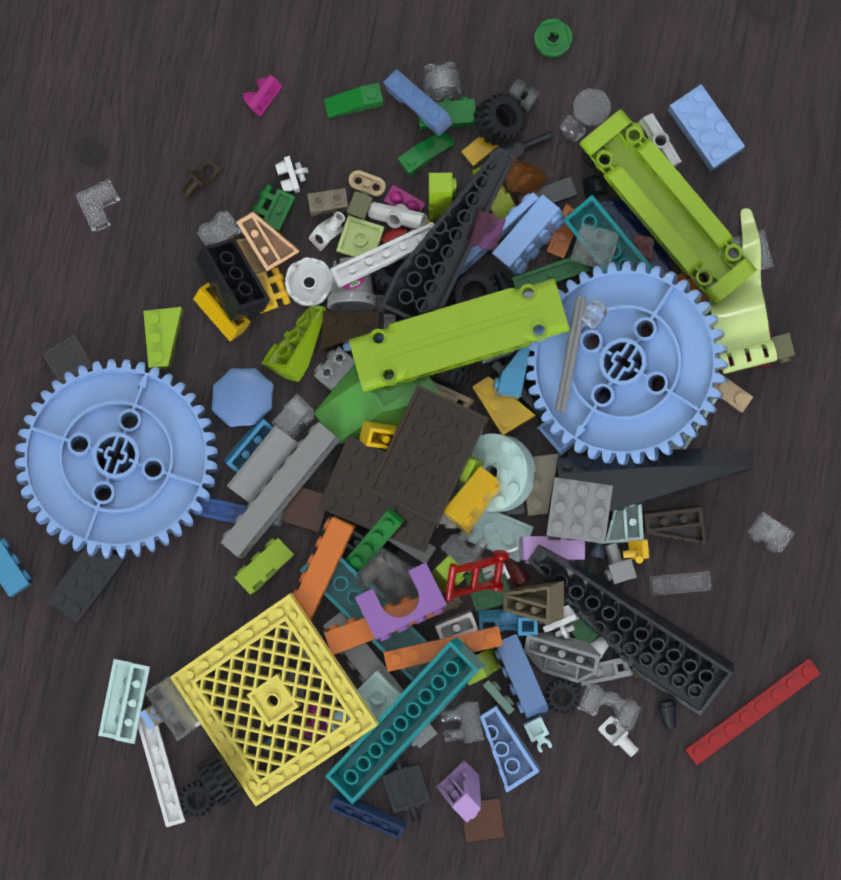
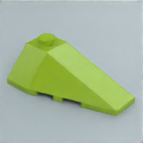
M318 305L310 306L296 321V326L290 332L286 331L283 336L285 338L278 345L274 344L270 348L261 364L287 380L299 382L309 367L323 322V311H326V308Z

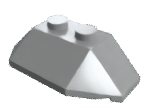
M541 632L538 635L526 636L524 652L541 672L577 683L598 673L601 654L589 642L572 637L566 640L563 635L556 637L555 632Z

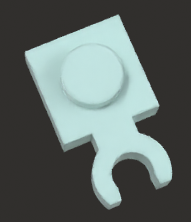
M541 715L523 723L531 742L537 740L536 745L540 753L543 752L541 748L543 743H547L548 747L552 748L550 740L544 737L549 732Z

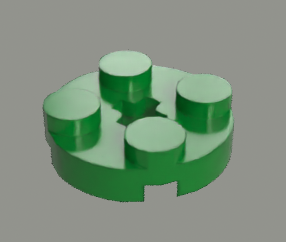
M547 19L537 28L534 35V43L542 56L555 58L562 56L569 50L572 42V32L567 24L565 25L563 22H560L561 20ZM550 34L558 36V39L555 43H552V41L548 40V38H550Z

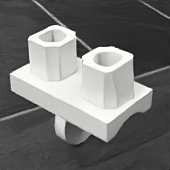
M290 156L284 157L285 161L275 165L278 176L289 173L290 179L280 181L283 191L298 193L300 188L296 177L299 176L300 182L306 181L304 174H307L309 170L307 167L302 168L301 163L298 162L295 163L297 170L294 171Z
M570 605L564 607V618L551 624L545 623L543 629L546 633L560 628L561 630L555 632L556 637L563 635L567 640L570 638L569 632L574 631L575 628L573 625L568 627L566 625L580 619L578 613H574Z

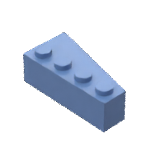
M517 634L503 639V645L496 647L497 649H494L498 660L502 659L504 666L501 669L505 678H510L512 684L509 687L513 696L517 695L519 702L516 703L520 713L524 712L528 721L549 712L545 698Z

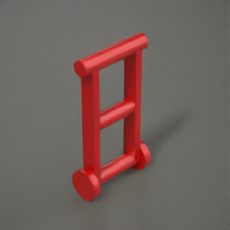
M496 550L493 553V557L461 565L450 564L444 600L452 602V598L486 589L496 592L503 591L504 584L501 583L504 560H508L509 553L504 550ZM496 564L493 580L478 583L480 568ZM472 570L470 586L454 590L456 574Z

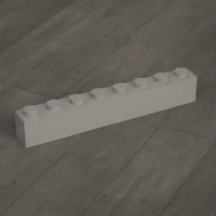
M318 422L317 425L314 424L309 429L308 436L297 444V449L293 454L286 457L284 465L273 473L272 480L268 485L265 484L260 489L259 496L248 504L246 512L238 516L233 528L224 533L221 543L237 557L243 559L341 440L321 423Z
M342 612L338 613L323 625L325 628L323 633L328 632L327 628L338 624L339 627L346 625L345 621L348 619ZM367 643L340 652L341 655L345 653L348 657L347 663L352 670L357 669L360 672L359 678L363 684L379 669L401 692L404 691ZM430 724L412 743V746L415 747L417 745L420 748L438 733Z

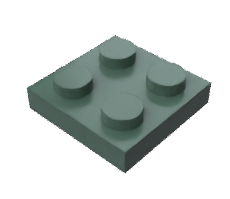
M487 679L482 683L508 715L514 711L512 707L514 705L513 701L507 695L502 696L500 694L501 688L494 680L490 682Z

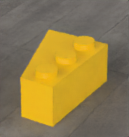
M489 376L472 386L473 392L500 435L510 433L535 417V414L518 400L496 395V389H493L494 380Z
M480 466L447 505L444 513L449 521L469 535L493 497L500 491L501 484L499 480Z

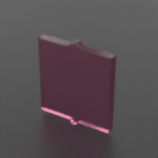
M479 211L469 243L479 246L480 249L486 248L494 251L506 219L495 216V213L489 214Z

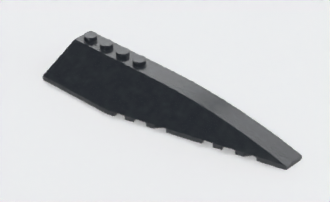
M539 544L528 558L530 564L544 578H547L550 583L564 581L565 600L578 611L577 613L598 635H601L607 641L606 643L620 655L619 657L631 666L635 674L698 715H702L734 673L733 662L644 604L584 568Z

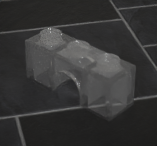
M595 684L585 686L576 709L595 716L601 705H609L615 712L612 724L629 731L634 728L641 707L637 706L638 703L631 699L623 700L619 698V694L611 691L606 693L601 690L600 686Z

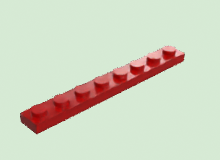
M807 658L685 748V751L696 765L700 764L821 673L810 658Z

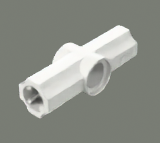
M649 114L638 121L647 138L654 142L674 167L679 165L682 161L670 143L669 136L663 131L654 114ZM661 138L665 144L659 146L656 144L655 139Z
M372 202L368 211L371 219L387 222L392 228L405 226L418 229L426 225L427 215L425 213L408 210L402 204L394 207Z

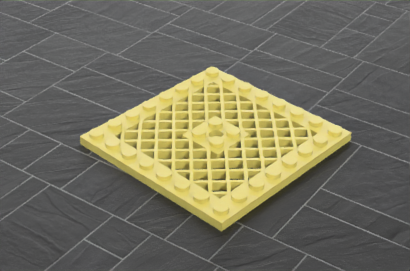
M292 593L170 676L255 806L380 724ZM276 628L275 636L267 634ZM281 628L289 630L288 639L279 637ZM293 633H294V635L296 636V638L298 639V641L292 640V639H293ZM261 638L260 646L252 645ZM266 639L274 640L273 649L264 647ZM279 642L287 643L286 652L277 650ZM292 645L300 646L299 655L290 653ZM246 649L245 656L237 655L238 653ZM251 649L259 651L258 659L249 658ZM304 650L306 651L309 657L303 656ZM264 652L272 654L271 662L262 661ZM276 655L285 657L284 665L275 664ZM289 658L298 660L297 668L288 667ZM230 660V667L222 665ZM236 660L244 661L242 670L234 668ZM302 661L311 663L310 672L301 670ZM248 663L257 664L255 673L247 671ZM261 665L270 667L268 676L260 674ZM315 666H316V668L318 669V671L320 672V674L314 673V671H315ZM274 668L283 670L282 676L278 673L273 677ZM216 669L215 677L208 676L209 673ZM221 670L229 672L228 680L220 678ZM287 671L296 673L294 682L286 680ZM234 673L242 675L240 683L232 681ZM300 674L309 676L308 685L299 683ZM246 676L254 677L253 686L245 684ZM313 677L322 679L321 688L312 686ZM259 679L267 680L258 687ZM206 680L214 682L213 690L205 689ZM219 683L227 685L226 693L218 692ZM326 683L328 684L331 690L325 689ZM288 685L293 686V693L288 687ZM231 686L239 688L238 696L230 694ZM298 688L307 690L305 698L297 696ZM244 689L252 691L247 694L248 698H243ZM311 691L320 693L319 701L310 699ZM324 694L333 696L332 704L323 702ZM271 695L277 697V705L270 703L269 698ZM217 696L225 698L224 706L215 705ZM229 699L237 701L236 709L228 708ZM337 699L342 705V707L336 705ZM242 702L250 704L249 712L241 711ZM299 702L304 703L303 711L295 710L301 706ZM309 704L318 706L316 714L308 713ZM322 707L331 709L330 717L321 716ZM255 708L260 715L254 714ZM217 710L223 711L222 717ZM335 710L344 712L343 721L334 719ZM227 712L235 714L234 722L226 721ZM289 714L288 722L280 720ZM294 714L302 716L301 725L293 723ZM240 716L248 717L247 726L239 724ZM307 717L315 719L314 728L306 726ZM253 719L261 720L260 729L252 727ZM320 721L329 722L327 731L319 729ZM274 724L273 732L265 730V725L270 727ZM333 724L341 725L332 731ZM279 725L287 726L286 735L278 733ZM292 728L300 729L299 738L291 736ZM238 729L246 730L245 739L237 737ZM305 731L313 732L312 741L304 739ZM251 732L259 733L258 742L250 740ZM318 734L325 735L324 738L317 742ZM264 735L272 737L271 745L263 743ZM277 738L285 740L284 748L276 746ZM290 741L298 743L297 751L289 749ZM239 743H243V744H244V748H243V749H242V747L240 746ZM303 744L310 746L302 752ZM249 745L257 747L256 755L248 753ZM262 748L270 750L269 758L261 756ZM275 751L283 753L282 761L274 760ZM288 754L295 756L294 758L286 762ZM250 759L255 760L254 765L252 764V762L250 761ZM260 761L268 763L267 771L259 770ZM273 764L280 766L279 768L271 772Z

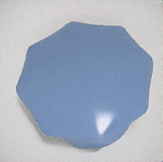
M232 368L213 385L212 411L230 427L255 425L272 409L273 383L255 368Z

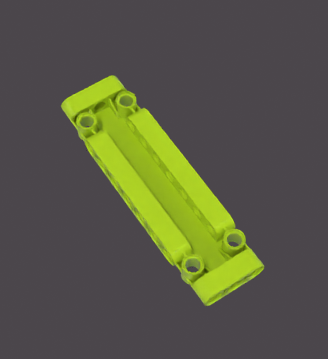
M622 109L618 110L579 143L595 162L596 168L604 173V178L679 268L687 276H691L694 284L701 288L715 306L758 271L743 254L742 248L732 241V235L654 142L649 138L646 139L641 128L635 126ZM629 133H636L638 135V139L631 140L629 138ZM600 157H607L609 163L606 165L601 164L599 161ZM728 250H735L737 257L731 258L728 255ZM699 274H705L708 281L706 283L701 282L698 277Z
M552 278L532 285L525 284L519 289H505L388 325L386 329H375L369 334L349 339L363 392H368L384 386H394L401 381L411 382L530 346L531 342H542L548 337L569 332L570 329L555 279ZM532 291L534 294L531 298L523 297L524 293ZM538 327L545 329L541 335H536L534 331ZM377 336H384V340L381 343H375ZM388 372H394V377L391 380L385 379V375Z

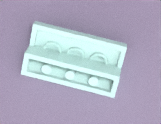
M118 659L113 660L98 736L135 744L150 666Z

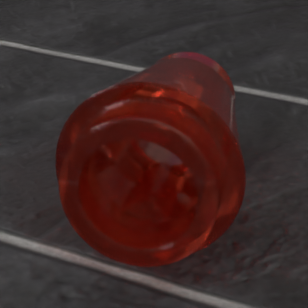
M512 558L504 563L513 585L521 587L530 579L528 572L513 561Z

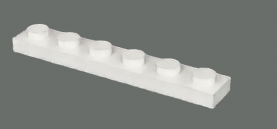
M433 222L331 268L330 272L338 287L340 288L409 256L434 226Z
M140 715L138 729L165 825L169 827L183 823L186 820L182 807L179 804V795L159 725L149 729Z

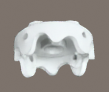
M309 257L292 263L288 268L285 278L287 292L300 305L315 306L321 304L331 294L332 274L328 266L321 260ZM313 278L315 280L314 286L311 288L304 285L305 279Z

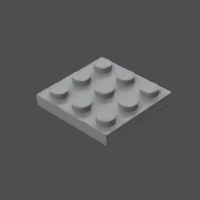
M555 478L547 536L605 544L613 486Z

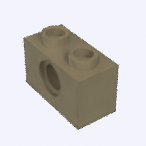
M345 188L307 194L311 217L348 210Z

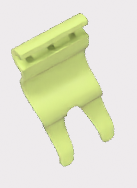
M748 208L740 212L742 252L758 271L716 306L708 298L711 304V315H716L719 318L718 324L713 328L720 329L725 333V336L716 343L728 347V351L718 357L728 363V357H732L734 364L731 367L729 364L728 368L723 369V374L777 361L775 345L770 339L766 306L761 287L760 238L752 211ZM764 348H766L768 352L767 358L764 357ZM749 352L751 362H747L745 353Z

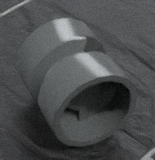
M517 78L507 95H511V99L515 98L517 103L522 106L521 109L528 113L541 91L533 86L527 87V82ZM525 92L528 93L525 100L521 99Z

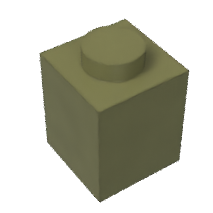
M361 190L360 192L355 191L347 210V216L366 221L370 205L373 202V198L370 197L371 194Z
M790 333L771 337L775 345L777 361L780 364L791 361L790 358L795 356Z

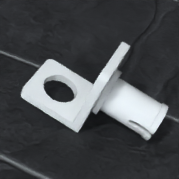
M336 212L333 216L319 224L311 233L309 240L319 251H322L330 240L343 232L344 227L341 224L344 222L345 216L341 212ZM317 234L322 237V244L316 240Z
M518 546L508 549L506 552L511 553L517 550ZM496 564L482 568L483 573L491 571L484 575L486 580L494 577ZM504 564L502 574L505 575L506 579H509L510 576Z
M612 716L598 728L612 745H619L629 757H632L639 750L627 737L629 732ZM611 723L617 728L616 733L613 735L607 734L605 730L606 726Z

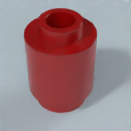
M405 226L403 228H394L385 233L381 240L385 244L407 234L408 231Z

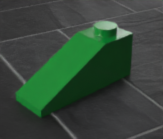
M379 83L361 86L324 99L328 118L383 106Z
M446 131L440 137L434 134L398 158V163L410 178L454 146L455 143Z

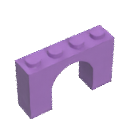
M426 562L408 571L417 588L419 601L416 609L405 617H394L386 613L373 589L355 597L376 640L380 638L382 642L392 637L391 632L398 630L400 633L408 629V624L413 621L418 624L426 620V615L432 612L436 615L445 611L444 606L447 604Z

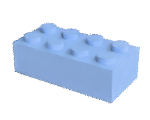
M702 84L669 106L668 112L710 172L741 152L745 147Z
M542 194L493 251V255L515 276L523 273L528 266L527 263L538 256L539 249L544 244L546 245L550 242L552 234L556 230L562 228L565 223L563 221L565 218L564 214L558 206Z

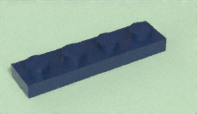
M335 793L329 810L397 839H401L408 823L364 803L356 801L352 804L344 795Z

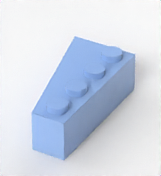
M498 703L483 712L480 718L505 785V790L509 792L540 771V767Z

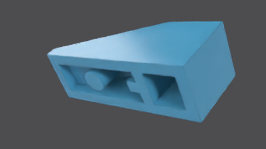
M527 347L519 349L498 377H495L493 389H496V395L514 399L521 397L527 358L530 352Z

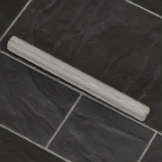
M582 296L576 297L555 406V410L560 412H566L587 303V298Z

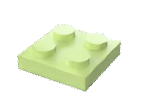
M348 215L336 252L350 257H357L377 248L384 227Z

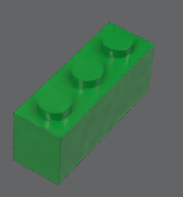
M461 97L457 101L441 99L440 102H435L448 113L453 123L449 128L476 126V124H473L475 119L473 116L475 112L474 99ZM418 116L419 130H431Z

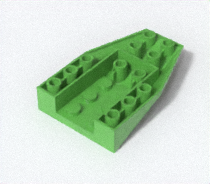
M353 365L314 413L322 425L341 439L337 443L338 445L345 443L348 436L359 440L363 421L398 426L417 385L438 395L441 394L429 376L411 382L401 381L394 386H384L363 392L356 365ZM388 372L385 375V379L391 380L394 377V372Z

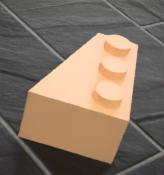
M254 211L237 220V224L266 271L300 252L297 247Z

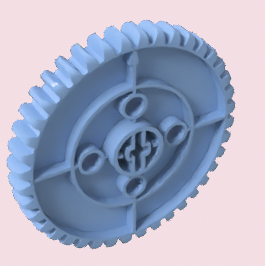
M630 261L624 262L622 271L614 262L609 263L607 273L601 267L595 266L593 269L594 277L591 278L583 271L579 274L580 284L569 279L566 282L569 290L567 293L558 289L569 329L576 297L582 296L587 298L566 412L555 410L569 332L548 337L542 342H531L532 344L527 346V349L535 352L534 356L527 358V364L533 366L534 370L526 374V379L536 382V385L529 389V394L540 396L534 403V407L538 410H547L543 413L541 420L545 423L554 422L550 430L551 433L554 435L564 433L562 443L570 445L575 442V452L581 454L588 449V457L594 460L602 453L605 463H612L617 455V460L621 465L628 464L630 455L636 464H642L644 453H646L650 460L656 461L659 457L658 449L666 455H671L673 453L672 442L680 447H685L686 441L683 435L686 433L696 438L698 432L694 425L696 423L703 426L708 425V420L703 413L705 411L710 413L717 411V408L710 401L711 398L721 399L723 397V393L715 389L716 384H725L727 382V378L718 374V370L728 368L729 363L718 357L728 351V347L716 342L721 340L725 333L720 329H712L718 324L719 318L716 315L705 316L711 310V304L706 301L698 304L702 293L698 290L688 293L690 283L687 280L677 283L676 273L671 271L663 278L664 272L660 266H655L650 272L645 262L639 263L636 271ZM646 323H652L654 326L653 333L649 337H642V326ZM542 327L536 328L534 333L541 335L545 329ZM593 335H598L600 339L599 346L594 350H590L588 348L589 338ZM624 347L622 352L617 351L619 348ZM641 357H642V366H641V364L638 363V361L640 360ZM623 358L631 362L629 368L621 364ZM610 361H611L612 363H614L613 366L611 367V369H610ZM637 373L634 378L627 380L630 374L635 375ZM662 376L665 380V386L661 391L655 392L652 388V382L656 377ZM608 388L611 392V398L607 403L602 404L599 401V393L603 389Z
M109 359L106 369H102L99 361L93 362V371L88 372L86 367L81 365L78 367V377H74L68 371L64 374L67 383L63 385L57 380L52 382L55 391L53 394L43 390L40 394L44 404L38 402L31 404L36 416L26 415L23 419L30 429H21L18 435L26 443H20L15 446L16 452L24 456L15 460L16 468L24 471L18 474L16 479L19 484L27 485L21 490V495L25 499H32L27 504L30 512L40 511L36 516L38 524L42 525L49 522L47 526V533L49 535H55L61 531L59 541L63 545L73 538L74 551H80L86 544L89 556H94L98 549L102 548L105 559L110 558L113 550H117L120 559H125L127 549L132 548L134 555L140 557L142 552L141 546L146 545L148 550L153 553L156 551V540H160L163 545L167 546L170 544L168 537L170 532L177 537H181L180 524L183 523L189 527L193 525L190 512L198 515L203 512L202 506L197 501L204 502L210 499V494L203 487L211 488L215 485L214 478L207 474L215 473L218 470V465L210 461L218 456V450L215 447L209 446L216 441V436L212 432H206L212 426L211 420L208 418L200 419L205 414V408L202 405L194 406L196 402V395L194 393L183 396L186 390L184 383L180 382L173 387V375L170 373L160 379L159 367H153L149 373H146L144 362H139L136 369H132L128 359L123 361L121 368L116 367L114 359ZM134 417L138 420V423L134 428L128 429L122 425L124 419ZM84 440L88 443V447L83 452H76L73 450L75 442ZM123 444L120 452L122 460H117L113 474H111L114 465L112 457H117L120 446ZM130 448L135 452V460L128 457ZM100 457L106 461L104 470L99 465ZM151 465H158L162 471L158 476L150 477L146 474L147 468ZM106 488L111 490V497L106 501L98 500L96 494L100 489Z

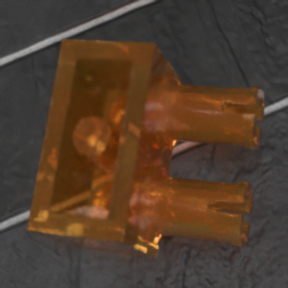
M514 158L504 182L507 189L512 192L517 191L523 194L534 192L537 194L548 179V176L538 165L521 162L519 158Z

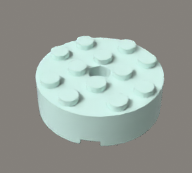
M499 434L481 435L471 456L483 461L482 468L491 475L495 476L494 472L497 469V476L495 478L501 484L500 491L493 497L485 511L505 512L521 505L533 489L534 472H536L533 457L526 446L513 437ZM458 482L457 487L459 491L465 484Z

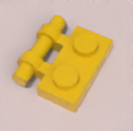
M278 267L271 269L273 276L268 278L266 271L256 274L271 299L261 314L279 308L276 300L282 299L284 305L291 303L290 295L283 282L284 276L280 273ZM276 283L279 292L274 294L270 284Z

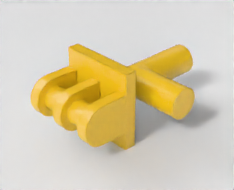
M648 539L628 541L629 550L623 551L624 559H635L637 563H642L643 559L649 558Z

